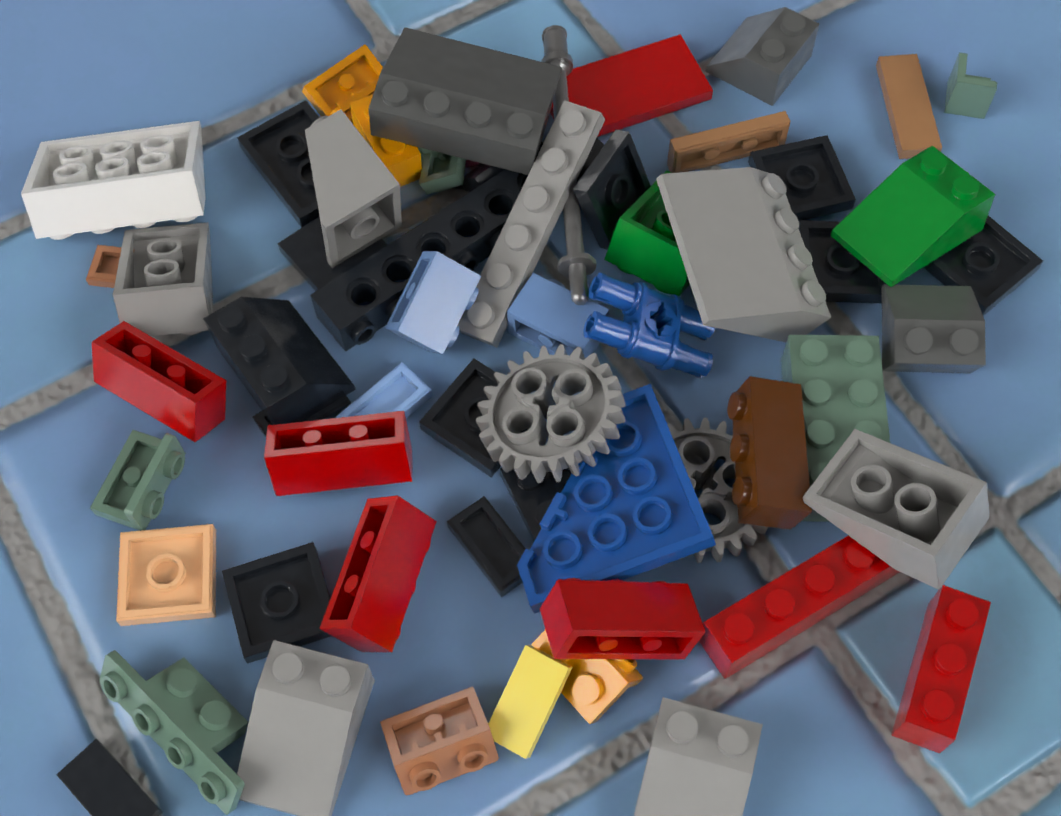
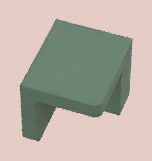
M959 52L947 82L944 113L984 119L997 91V82L991 81V78L967 75L968 54Z

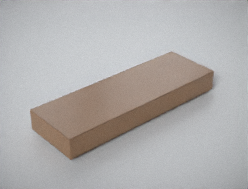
M918 55L879 56L876 69L899 159L912 158L932 145L941 151L942 144Z
M786 111L670 139L667 166L672 173L689 172L748 157L752 151L784 145L791 121Z

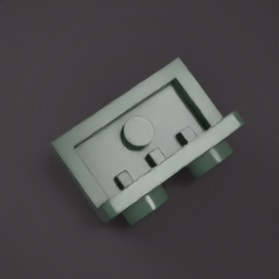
M132 430L90 507L93 513L139 531L146 530L151 519H155L160 514L164 504V494L171 480L176 479L184 467L186 453L176 436L165 433L164 437L159 439Z

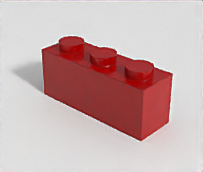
M125 321L92 341L94 382L191 441L197 442L225 420L226 380Z
M404 411L267 426L264 459L276 496L412 482V446Z
M398 495L367 499L320 630L360 652H393L395 643L401 633V625L410 599L416 589V581L422 563L430 548L431 537L437 521Z
M578 578L558 579L540 607L554 659L685 660L706 632L688 583H666L665 581L627 582L620 579L610 581L580 580Z
M942 585L928 603L891 736L939 754L956 740L991 605L990 601Z

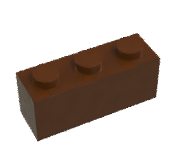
M749 376L740 388L731 394L727 407L728 417L733 421L730 458L735 462L736 480L733 485L732 499L733 503L738 507V523L791 530L812 513V508L803 501V496L810 488L801 384Z

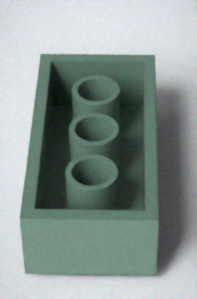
M789 335L781 358L782 381L801 384L809 484L811 487L854 429L890 443L879 336ZM813 509L812 513L802 520L830 522Z

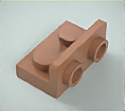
M473 686L380 721L395 771L405 795L429 790L437 784L460 775L478 771L499 759L490 727Z

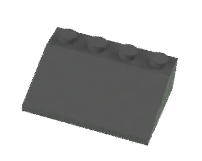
M404 27L380 73L369 106L371 135L528 175L540 150L562 67Z

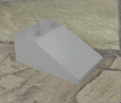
M208 222L125 230L113 291L120 323L125 321L153 338L159 335L179 333L194 335L202 331H209L203 318L213 313L211 246Z
M857 429L853 430L803 496L805 504L892 568L938 590L945 583L990 517L987 482Z
M273 640L256 687L237 775L245 783L239 800L295 816H332L375 682L368 664Z
M663 697L634 816H742L763 724Z

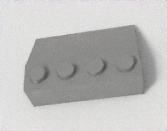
M752 167L664 173L656 178L703 325L787 342L789 335H807L831 318L825 302V291L818 283L812 267V256L804 245L798 229L799 221L791 210L785 194L786 186L779 176Z

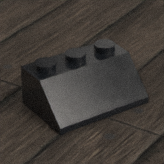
M241 296L203 318L217 349L272 425L302 422L340 397L356 390L352 381L289 300Z

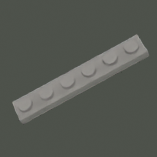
M565 100L563 101L480 275L481 278L476 286L479 289L478 296L472 307L464 311L457 325L460 327V333L496 348L498 347L508 326L507 311L531 277L604 124L605 118L601 112Z

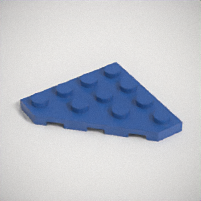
M651 384L623 394L626 406L621 409L625 422L616 424L620 434L619 439H605L610 450L609 454L598 451L593 453L596 466L592 467L584 461L578 464L579 476H574L571 473L562 492L556 493L540 522L541 530L530 550L526 548L517 566L529 605L534 613L540 612V607L558 579L625 580L716 545L712 531Z

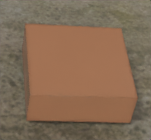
M97 245L86 277L89 285L114 288L122 247Z

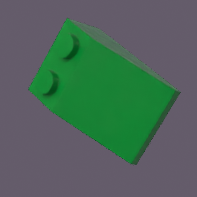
M932 145L903 162L832 230L831 237L888 286L893 287L982 231L996 194Z
M656 180L619 218L604 260L616 265L622 272L635 275L654 285L660 292L681 296L690 283Z

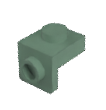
M419 147L423 153L419 184L427 195L463 185L466 159Z

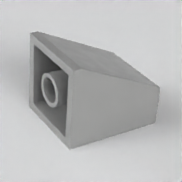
M342 109L330 116L318 118L309 128L305 129L327 262L331 268H334L402 227L399 182Z

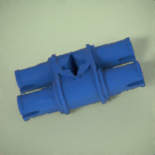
M601 272L598 273V276L594 277L589 289V298L622 310L624 317L623 321L594 311L586 320L583 331L585 338L617 348L618 353L626 359L633 357L655 365V368L660 371L672 368L700 379L708 375L713 364L712 353L681 343L679 339L680 332L690 334L704 341L707 340V337L710 338L713 335L715 328L703 325L698 310L685 305L684 300L680 296L675 294L668 296L648 288L647 284L641 281L630 284L606 276V274Z

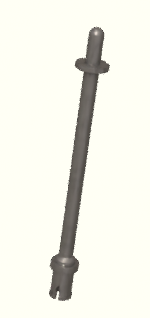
M558 25L545 28L542 34L544 57L541 62L562 67L553 100L554 120L563 101L569 102L566 76L573 70V59L568 54L567 31ZM572 189L563 208L567 255L560 258L557 267L559 273L570 279L572 301L576 305H584L589 297L587 275L592 274L596 270V259L590 254L584 253L580 205Z

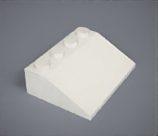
M200 121L41 142L21 192L36 239L50 237L54 240H61L75 233L92 231L95 234H103L118 227L133 225L135 228H146L154 225L156 222L168 220L188 222L194 220L197 216H203L206 195Z

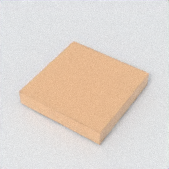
M213 524L120 532L116 621L120 626L216 617V528Z

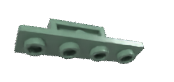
M116 650L105 655L99 682L106 697L113 702H118L132 717L137 729L142 734L149 735L165 751L169 762L175 768L182 769L198 785V789L206 801L216 804L226 815L234 811L238 805L245 783L217 753L244 735L249 722L185 658L145 681Z

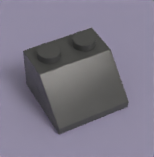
M787 7L747 17L707 65L706 72L773 106L812 56L819 23Z
M887 284L882 285V371L971 373L986 365L985 319L971 286L894 285L890 287Z

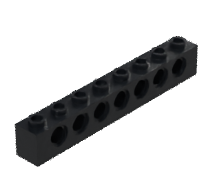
M596 138L577 178V183L604 146L598 138ZM506 169L312 293L310 296L317 318L346 352L355 345L366 343L374 336L376 331L387 325L423 251H438L474 271L480 262L490 256L528 175ZM398 279H407L403 282H394ZM366 301H372V303L368 305H359Z

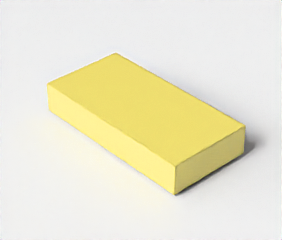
M525 645L488 723L494 742L525 759L530 758L573 667L558 659H554L551 655L532 645Z

